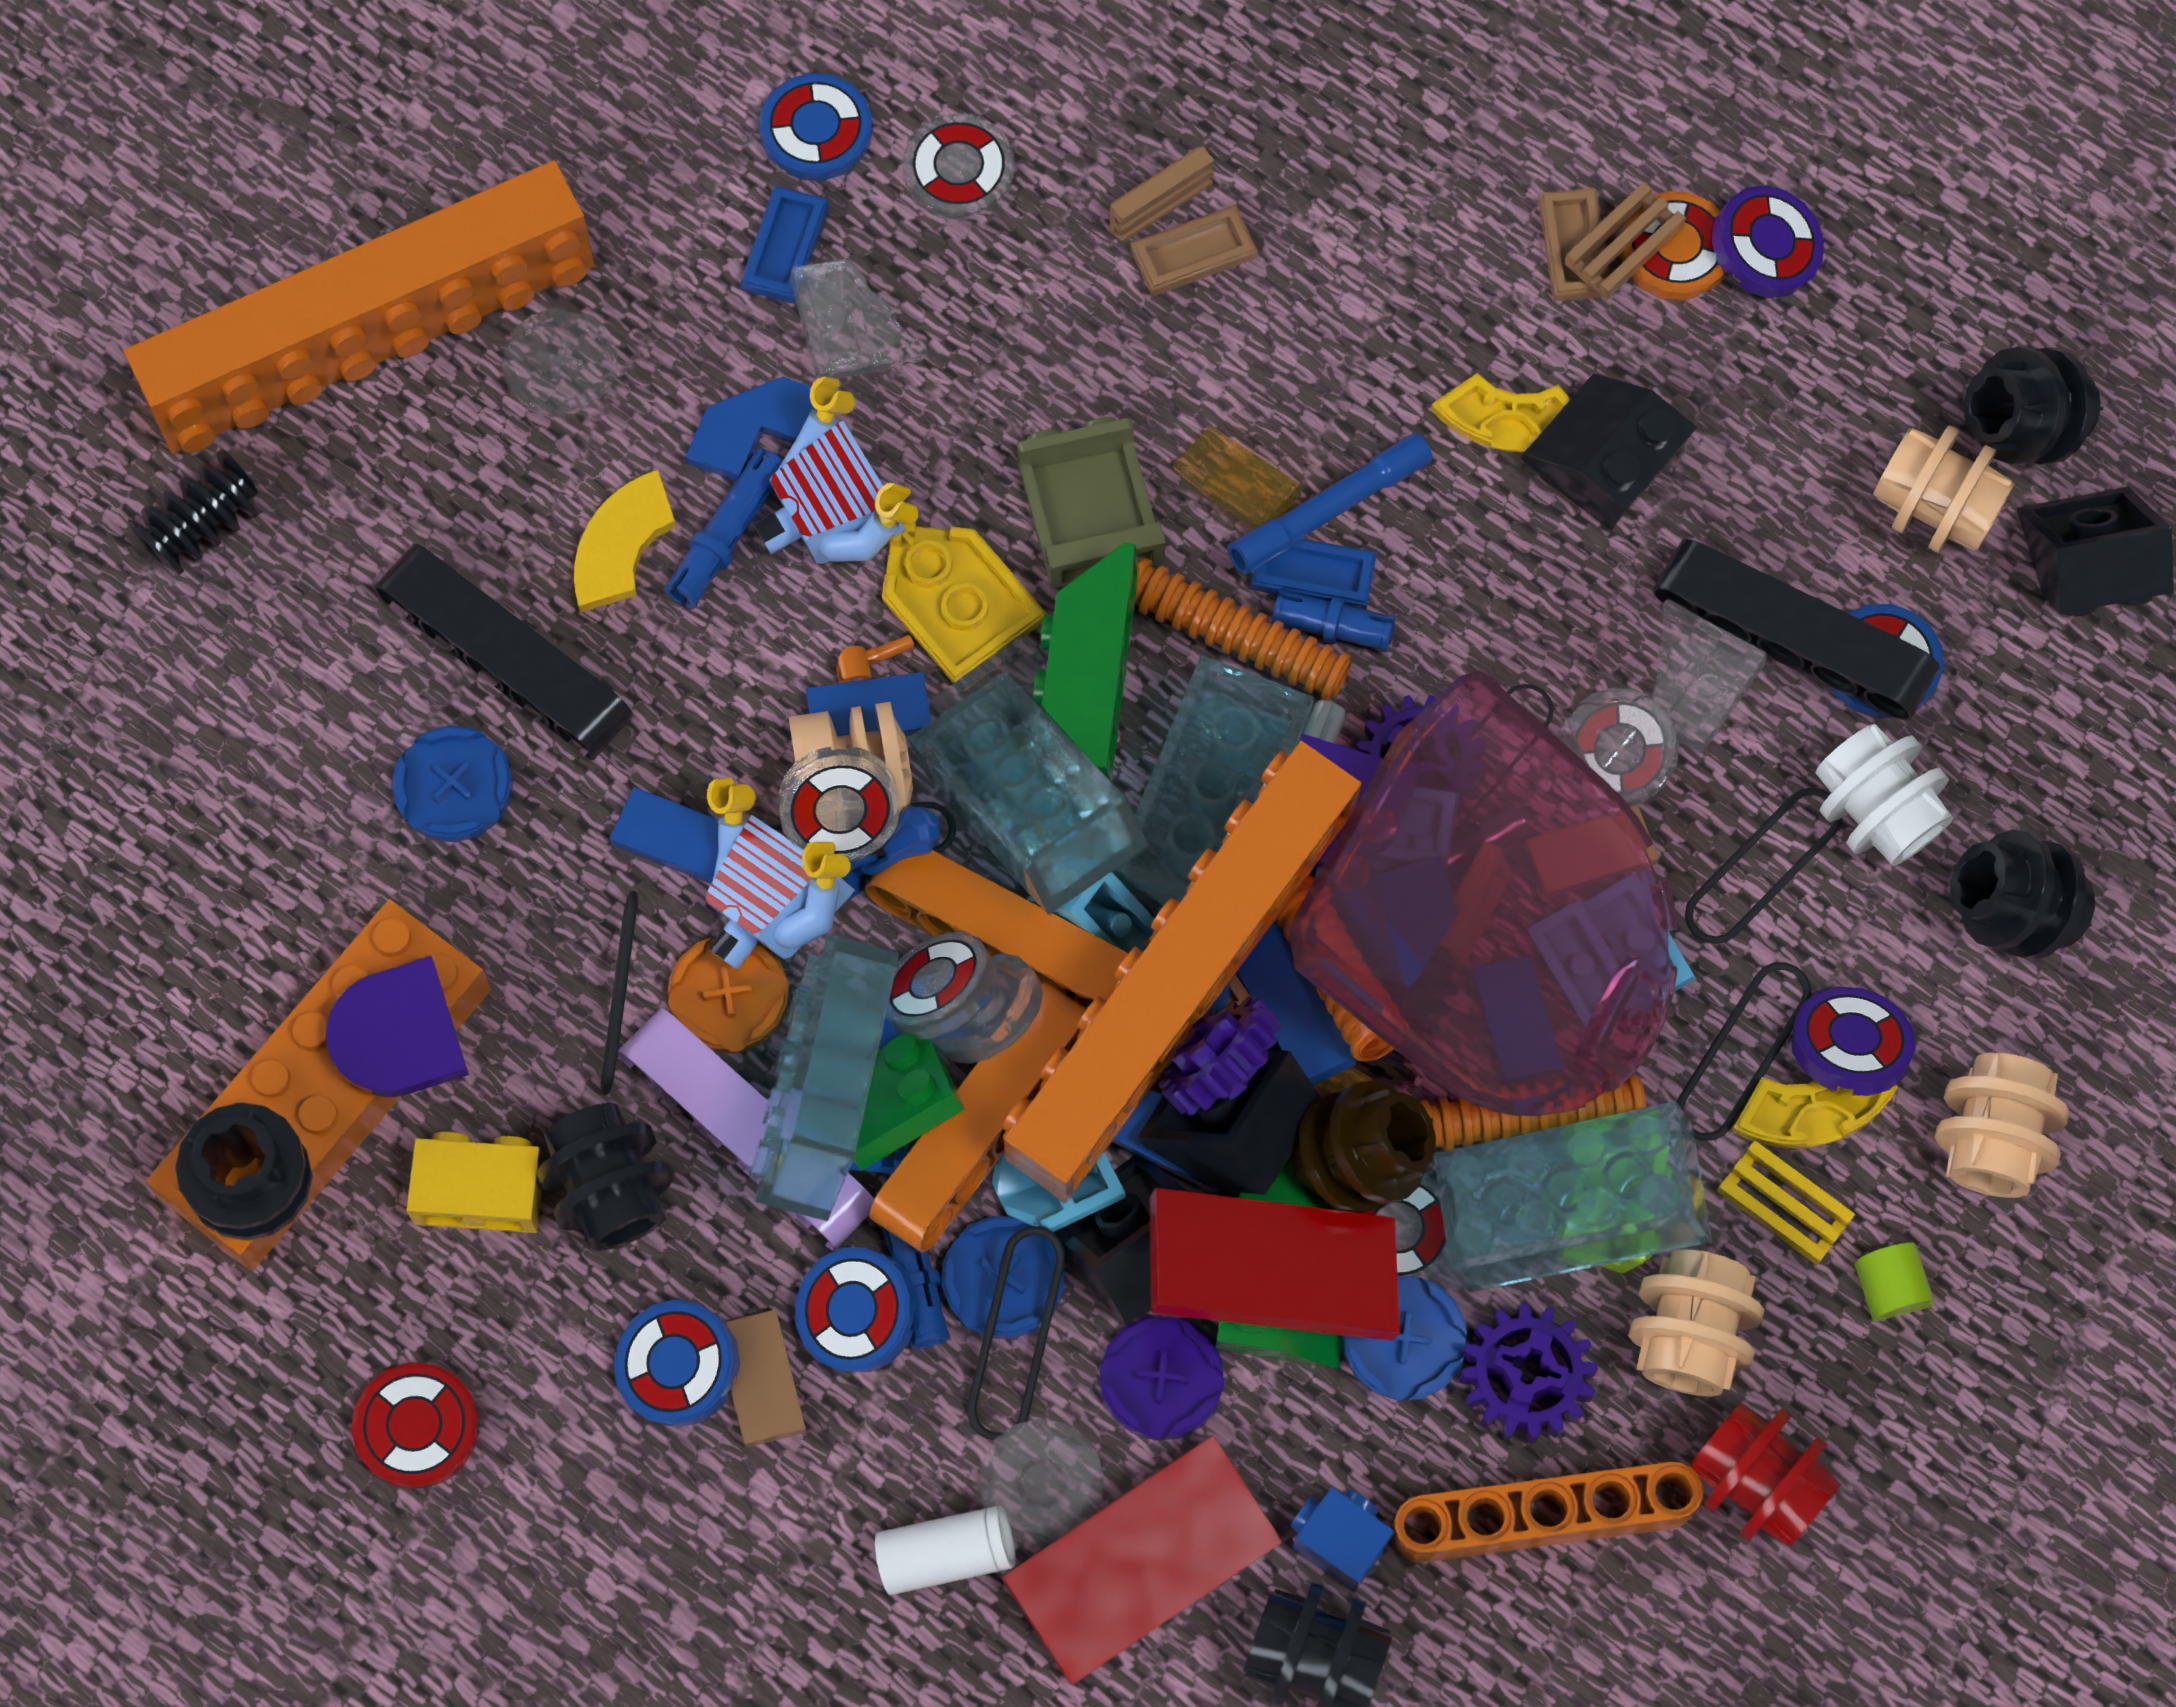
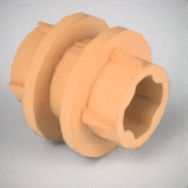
M1949 425L1940 439L1910 428L1893 454L1873 493L1876 499L1899 512L1892 525L1893 530L1903 534L1913 517L1937 529L1928 548L1938 554L1947 539L1978 551L2015 485L2012 480L1989 466L1996 452L1995 449L1985 445L1975 462L1952 451L1951 448L1959 434V430Z
M1985 1053L1976 1057L1974 1066L1970 1069L1968 1076L1950 1080L1946 1086L1944 1100L1949 1108L1961 1116L1941 1120L1934 1137L1938 1146L1949 1153L1946 1176L1951 1177L1960 1186L1982 1194L2004 1198L2026 1196L2030 1192L2031 1184H2034L2037 1174L2053 1171L2059 1164L2061 1152L2057 1144L2043 1135L2062 1131L2068 1123L2070 1112L2067 1105L2055 1096L2058 1074L2053 1073L2044 1064L2029 1058L2006 1053Z
M1680 1249L1672 1251L1670 1258L1663 1257L1659 1274L1644 1277L1638 1293L1643 1302L1656 1309L1657 1313L1656 1316L1635 1318L1631 1323L1628 1337L1634 1344L1641 1347L1636 1369L1642 1371L1643 1376L1651 1382L1681 1393L1697 1396L1721 1395L1723 1389L1730 1390L1734 1371L1749 1369L1755 1353L1749 1343L1736 1336L1737 1330L1756 1328L1763 1319L1764 1308L1757 1300L1752 1298L1756 1276L1750 1275L1748 1268L1739 1262L1710 1252Z

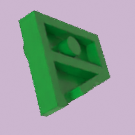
M924 1024L907 1034L895 1037L885 1047L873 1053L870 1057L847 1149L849 1155L861 1171L965 1110L937 1043Z

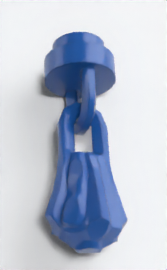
M908 804L901 814L873 842L857 851V858L849 859L851 864L850 871L847 876L842 878L855 890L847 901L861 893V875L864 873L867 875L878 874L902 859L929 854L934 844L941 839L938 816L921 806L915 807ZM883 845L887 856L879 860L877 854L868 853Z

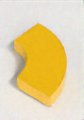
M1477 373L1434 402L1431 410L1452 430L1469 440L1493 449L1524 453L1570 401V397L1559 384L1540 393L1515 394L1494 387Z
M658 470L644 474L618 489L600 506L589 521L581 537L574 564V586L580 613L637 596L635 572L641 554L656 537L676 528Z
M1762 1077L1731 1132L1751 1141L1756 1140L1760 1144L1780 1148H1810L1826 1145L1841 1140L1866 1126L1888 1104L1898 1086L1895 1085L1888 1091L1874 1095L1859 1096L1852 1095L1854 1089H1845L1838 1086L1837 1091L1821 1086L1816 1081L1809 1084L1784 1085Z

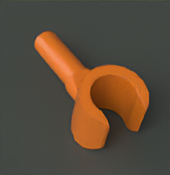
M906 635L865 650L862 646L845 648L840 653L836 666L839 683L851 682V679L855 678L858 681L872 679L869 666L879 664L881 661L913 649L914 643L911 636Z

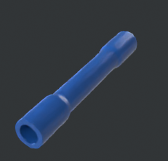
M1412 433L1374 456L1368 464L1279 518L1266 521L1230 543L1227 551L1231 562L1244 575L1261 567L1287 551L1294 542L1381 489L1394 486L1430 464L1433 456L1428 443L1418 433Z

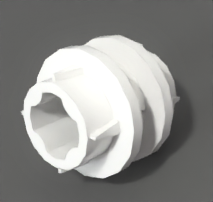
M1876 724L1869 725L1838 746L1823 760L1815 772L1831 792L1819 810L1826 820L1832 822L1849 813L1858 824L1846 842L1855 854H1859L1875 846L1892 866L1904 862L1923 849L1954 818L1937 796L1949 781L1945 773L1938 767L1919 776L1910 766L1922 749V746L1912 735L1893 743Z

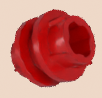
M1740 1402L1690 1464L1691 1468L1714 1489L1703 1505L1714 1513L1728 1496L1752 1516L1738 1533L1746 1541L1749 1542L1755 1533L1762 1528L1786 1546L1791 1547L1842 1485L1816 1460L1828 1444L1817 1436L1803 1453L1779 1433L1792 1417L1790 1413L1781 1408L1769 1422Z

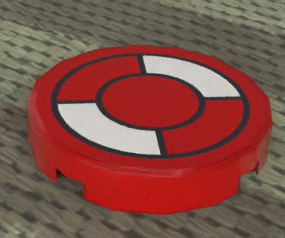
M409 1362L385 1370L365 1387L354 1407L351 1432L358 1456L375 1477L396 1488H423L446 1482L465 1466L477 1445L479 1418L471 1393L456 1375L435 1364Z

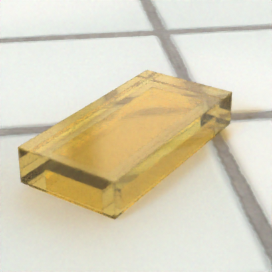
M1211 425L1173 465L1175 474L1198 492L1254 529L1268 520L1277 519L1282 516L1301 496L1300 484Z

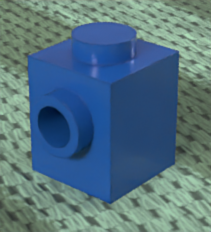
M1333 1487L1329 1489L1322 1501L1311 1495L1290 1526L1299 1533L1295 1538L1292 1549L1354 1593L1390 1543L1395 1531L1375 1517L1379 1511L1365 1497L1350 1489H1347L1343 1495Z

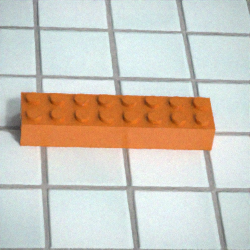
M553 160L123 349L171 454L181 450L187 453L198 452L210 446L216 438L215 435L235 426L240 429L255 427L268 418L269 411L289 402L294 405H303L313 401L322 393L323 387L343 378L346 381L363 379L375 370L377 363L395 355L402 358L414 356L422 352L428 346L429 340L449 331L453 334L466 333L479 325L482 316L500 308H504L507 311L520 309L532 301L536 292L554 284L558 287H568L576 284L585 277L588 269L595 267L585 217L556 161Z
M1302 740L1290 755L1281 750L1273 758L1260 779L1264 784L1258 793L1259 797L1253 804L1244 799L1227 821L1224 829L1228 833L1222 841L1223 845L1216 853L1208 848L1201 855L1187 877L1191 882L1186 890L1187 894L1181 902L1173 897L1166 902L1151 925V928L1155 931L1150 938V944L1144 952L1135 946L1128 953L1114 974V978L1118 981L1113 988L1114 992L1107 1001L1098 996L1079 1020L1077 1027L1080 1029L1075 1045L1070 1051L1062 1046L1057 1049L1040 1073L1039 1077L1043 1079L1040 1092L1032 1102L1022 1097L1005 1119L1002 1128L1006 1130L1003 1135L1006 1161L1065 1204L1159 1079L1165 1068L1170 1064L1173 1049L1184 1041L1191 1032L1193 1024L1206 1015L1353 816L1362 782Z

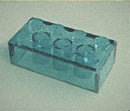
M1203 655L1200 656L1112 869L1113 874L1137 900L1160 909L1163 908L1171 897L1179 902L1182 901L1187 894L1186 890L1191 882L1187 878L1190 871L1206 849L1210 848L1216 853L1223 845L1222 841L1228 833L1224 827L1235 809L1244 799L1254 804L1264 784L1260 779L1270 762L1279 751L1283 750L1290 755L1298 745L1311 715L1313 696Z
M1006 671L907 738L929 781L938 793L1048 915L1149 846L1127 798Z
M827 934L819 957L808 954L799 988H795L786 1023L790 1025L787 1037H784L781 1043L774 1073H778L775 1088H771L762 1123L766 1124L763 1139L760 1138L751 1165L750 1175L760 1177L755 1202L828 1222L855 1156L899 953Z
M1676 1101L1434 1154L1450 1270L1470 1293L1712 1242L1693 1126Z

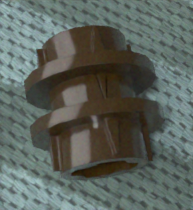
M1376 1080L1358 1082L1350 1085L1343 1092L1320 1096L1307 1107L1301 1121L1299 1142L1291 1154V1163L1294 1171L1292 1175L1297 1178L1301 1187L1312 1198L1327 1202L1332 1208L1339 1211L1366 1213L1375 1210L1381 1204L1407 1199L1419 1188L1426 1167L1432 1162L1435 1154L1436 1134L1432 1123L1434 1120L1430 1118L1425 1107L1415 1097L1404 1092L1398 1093L1393 1087Z

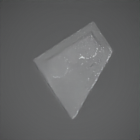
M848 258L792 268L790 281L816 379L820 377L841 379L884 371L926 360L928 355L926 346L919 338L914 341L894 319L895 311L881 295L875 294L868 288L866 278Z
M1668 600L1663 610V627L1658 653L1656 688L1652 705V713L1662 723L1666 734L1703 754L1765 666L1766 652Z

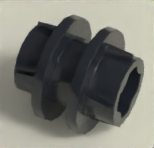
M2014 347L2000 350L1986 361L1981 371L1973 377L1966 389L1964 401H1961V405H1964V417L1969 430L1978 439L1980 445L1983 448L1987 445L1995 449L1996 452L1993 458L2008 464L2032 462L2046 465L2065 461L2080 449L2085 439L2092 433L2098 423L2100 411L2103 410V407L2100 405L2099 391L2094 380L2088 375L2085 366L2070 352L2054 347L2040 349Z
M2012 829L1995 835L1988 842L1983 841L1974 844L1963 853L1958 863L1954 864L1955 869L1950 887L1953 907L1962 916L1960 922L1964 923L1966 932L1978 944L1998 950H2005L2010 955L2034 961L2050 956L2059 948L2073 945L2084 935L2087 928L2092 926L2091 920L2095 911V892L2092 883L2085 876V869L2080 858L2067 846L2045 840L2042 841L2036 835Z
M242 1102L215 1108L197 1120L180 1143L175 1165L179 1190L201 1222L223 1237L248 1241L273 1235L294 1221L308 1200L313 1178L309 1154L286 1118L266 1106ZM255 1158L264 1159L263 1166L256 1176L248 1175L237 1180L233 1186L225 1185L226 1178L233 1168L245 1167L252 1163Z
M609 1102L589 1106L571 1113L557 1121L543 1133L551 1155L550 1158L542 1163L537 1171L543 1190L551 1192L568 1191L569 1193L553 1210L560 1229L570 1231L583 1229L592 1250L603 1251L638 1240L653 1232L666 1221L659 1195L665 1192L673 1182L672 1174L667 1163L659 1161L642 1162L641 1159L657 1143L650 1124L641 1122L626 1124L618 1104Z
M1314 1582L1311 1583L1306 1598L1275 1589L1274 1592L1271 1591L1243 1669L1246 1672L1245 1677L1274 1689L1269 1704L1273 1707L1283 1706L1289 1688L1319 1699L1316 1707H1369L1393 1635H1390V1630L1362 1619L1366 1601L1354 1597L1346 1619L1317 1608L1324 1586Z

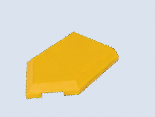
M916 523L904 524L906 531L889 540L890 546L882 600L955 686L960 685L1042 624L1044 614H1047L975 529L951 527L950 530L917 527Z

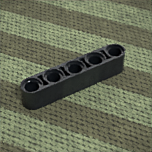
M1681 540L1652 590L1654 596L1660 602L1664 603L1668 599L1686 609V616L1710 629L1896 719L1905 721L1912 718L1940 669L1939 663L1934 657L1917 646L1695 540Z
M413 543L374 585V590L388 606L393 601L409 614L405 619L431 639H434L436 636L440 637L453 647L450 653L477 674L483 670L498 682L495 688L521 708L527 704L543 717L539 722L568 743L572 739L587 750L588 753L585 757L589 760H595L633 717V713L628 705L609 687L425 547Z

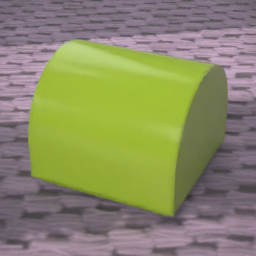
M1901 1243L1866 1254L1854 1263L1873 1322L1931 1308L1935 1305V1300L1915 1243Z

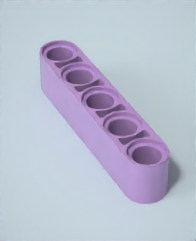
M660 1008L618 1050L621 1060L629 1068L635 1064L650 1079L648 1085L673 1108L679 1104L695 1120L692 1125L717 1148L723 1144L739 1160L736 1165L760 1187L770 1186L784 1200L780 1205L807 1229L813 1225L828 1240L825 1245L830 1250L835 1251L869 1216L872 1203L875 1200L872 1195L665 1009Z

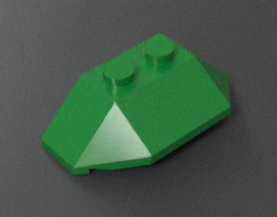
M1122 543L1057 592L1054 614H1044L1041 629L1042 650H1049L1046 670L1037 669L1034 680V705L1042 706L1047 728L1095 784L1103 789L1112 788L1140 569L1136 545L1133 543Z

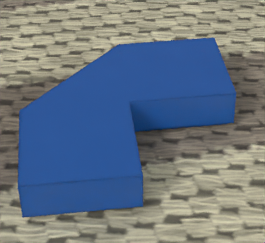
M780 377L707 407L685 456L686 464L736 481L750 461L762 433L792 444L795 442L811 410L815 409L810 401V389L812 386L786 377Z

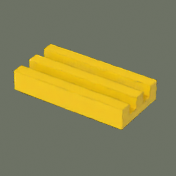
M1756 1140L1750 1145L1746 1153L1717 1189L1719 1194L1815 1265L1819 1264L1855 1216V1213ZM1753 1163H1758L1835 1220L1834 1223L1830 1225L1751 1167ZM1740 1180L1746 1181L1822 1238L1819 1243H1814L1737 1186Z

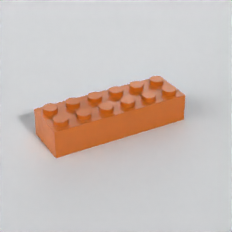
M389 899L200 1117L202 1118L215 1108L239 1102L262 1105L286 1118L309 1154L313 1174L309 1197L295 1220L275 1234L249 1241L227 1238L201 1222L179 1190L175 1165L180 1143L184 1137L145 1182L160 1201L253 1272L401 1097H382L362 1090L347 1081L337 1070L329 1054L326 1041L328 1018L337 999L347 988L364 977L432 956L454 1028L457 1031L491 991L484 970ZM255 1158L252 1163L245 1167L233 1168L226 1178L225 1185L233 1186L242 1177L248 1175L256 1176L263 1166L264 1159Z

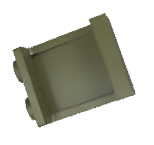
M1101 417L1089 421L1083 428L1060 433L1052 429L1042 430L1030 435L1026 440L1017 444V464L1051 589L1068 585L1122 543H1133L1136 545L1138 561L1148 558L1152 560V566L1164 564L1166 541L1161 523L1155 522L1134 447V428L1131 418L1116 420L1113 417Z

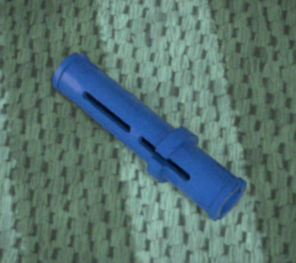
M757 448L740 477L737 478L702 532L694 533L687 544L690 550L686 554L685 559L663 587L664 592L673 601L681 606L685 604L689 609H695L705 593L704 591L719 570H726L734 558L731 552L773 490L769 480L783 461L777 455L770 451L766 453L763 448Z

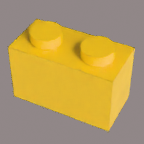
M455 1132L434 1133L433 1140L415 1138L406 1210L413 1224L537 1233L542 1185L537 1171L542 1163L545 1162L540 1147H533L530 1140L515 1136L496 1137L494 1144L470 1142V1137Z

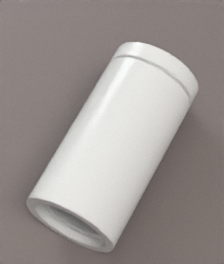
M1001 1505L877 1532L875 1536L877 1565L882 1583L889 1595L1015 1567L1016 1558L1012 1531L1006 1512Z

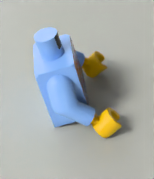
M820 377L813 383L810 389V401L815 409L811 410L797 439L778 470L772 474L769 480L783 508L758 521L754 526L770 554L802 538L816 563L824 564L829 561H869L880 552L892 537L906 531L904 524L910 525L918 519L919 512L917 506L903 502L910 496V488L895 483L882 485L845 422L841 421L837 424V420L834 417L835 414H848L855 406V398L851 392L839 390L835 393L840 386L839 379Z
M732 778L713 780L707 789L708 804L714 812L725 814V817L720 818L718 821V856L713 882L706 892V902L729 921L708 949L736 970L740 968L758 942L781 958H790L802 946L829 933L832 929L835 912L855 891L842 879L850 871V861L844 854H834L836 847L833 842L813 841L807 844L803 850L755 816L751 815L749 819L743 817V812L750 810L756 800L752 787L747 784L735 785Z

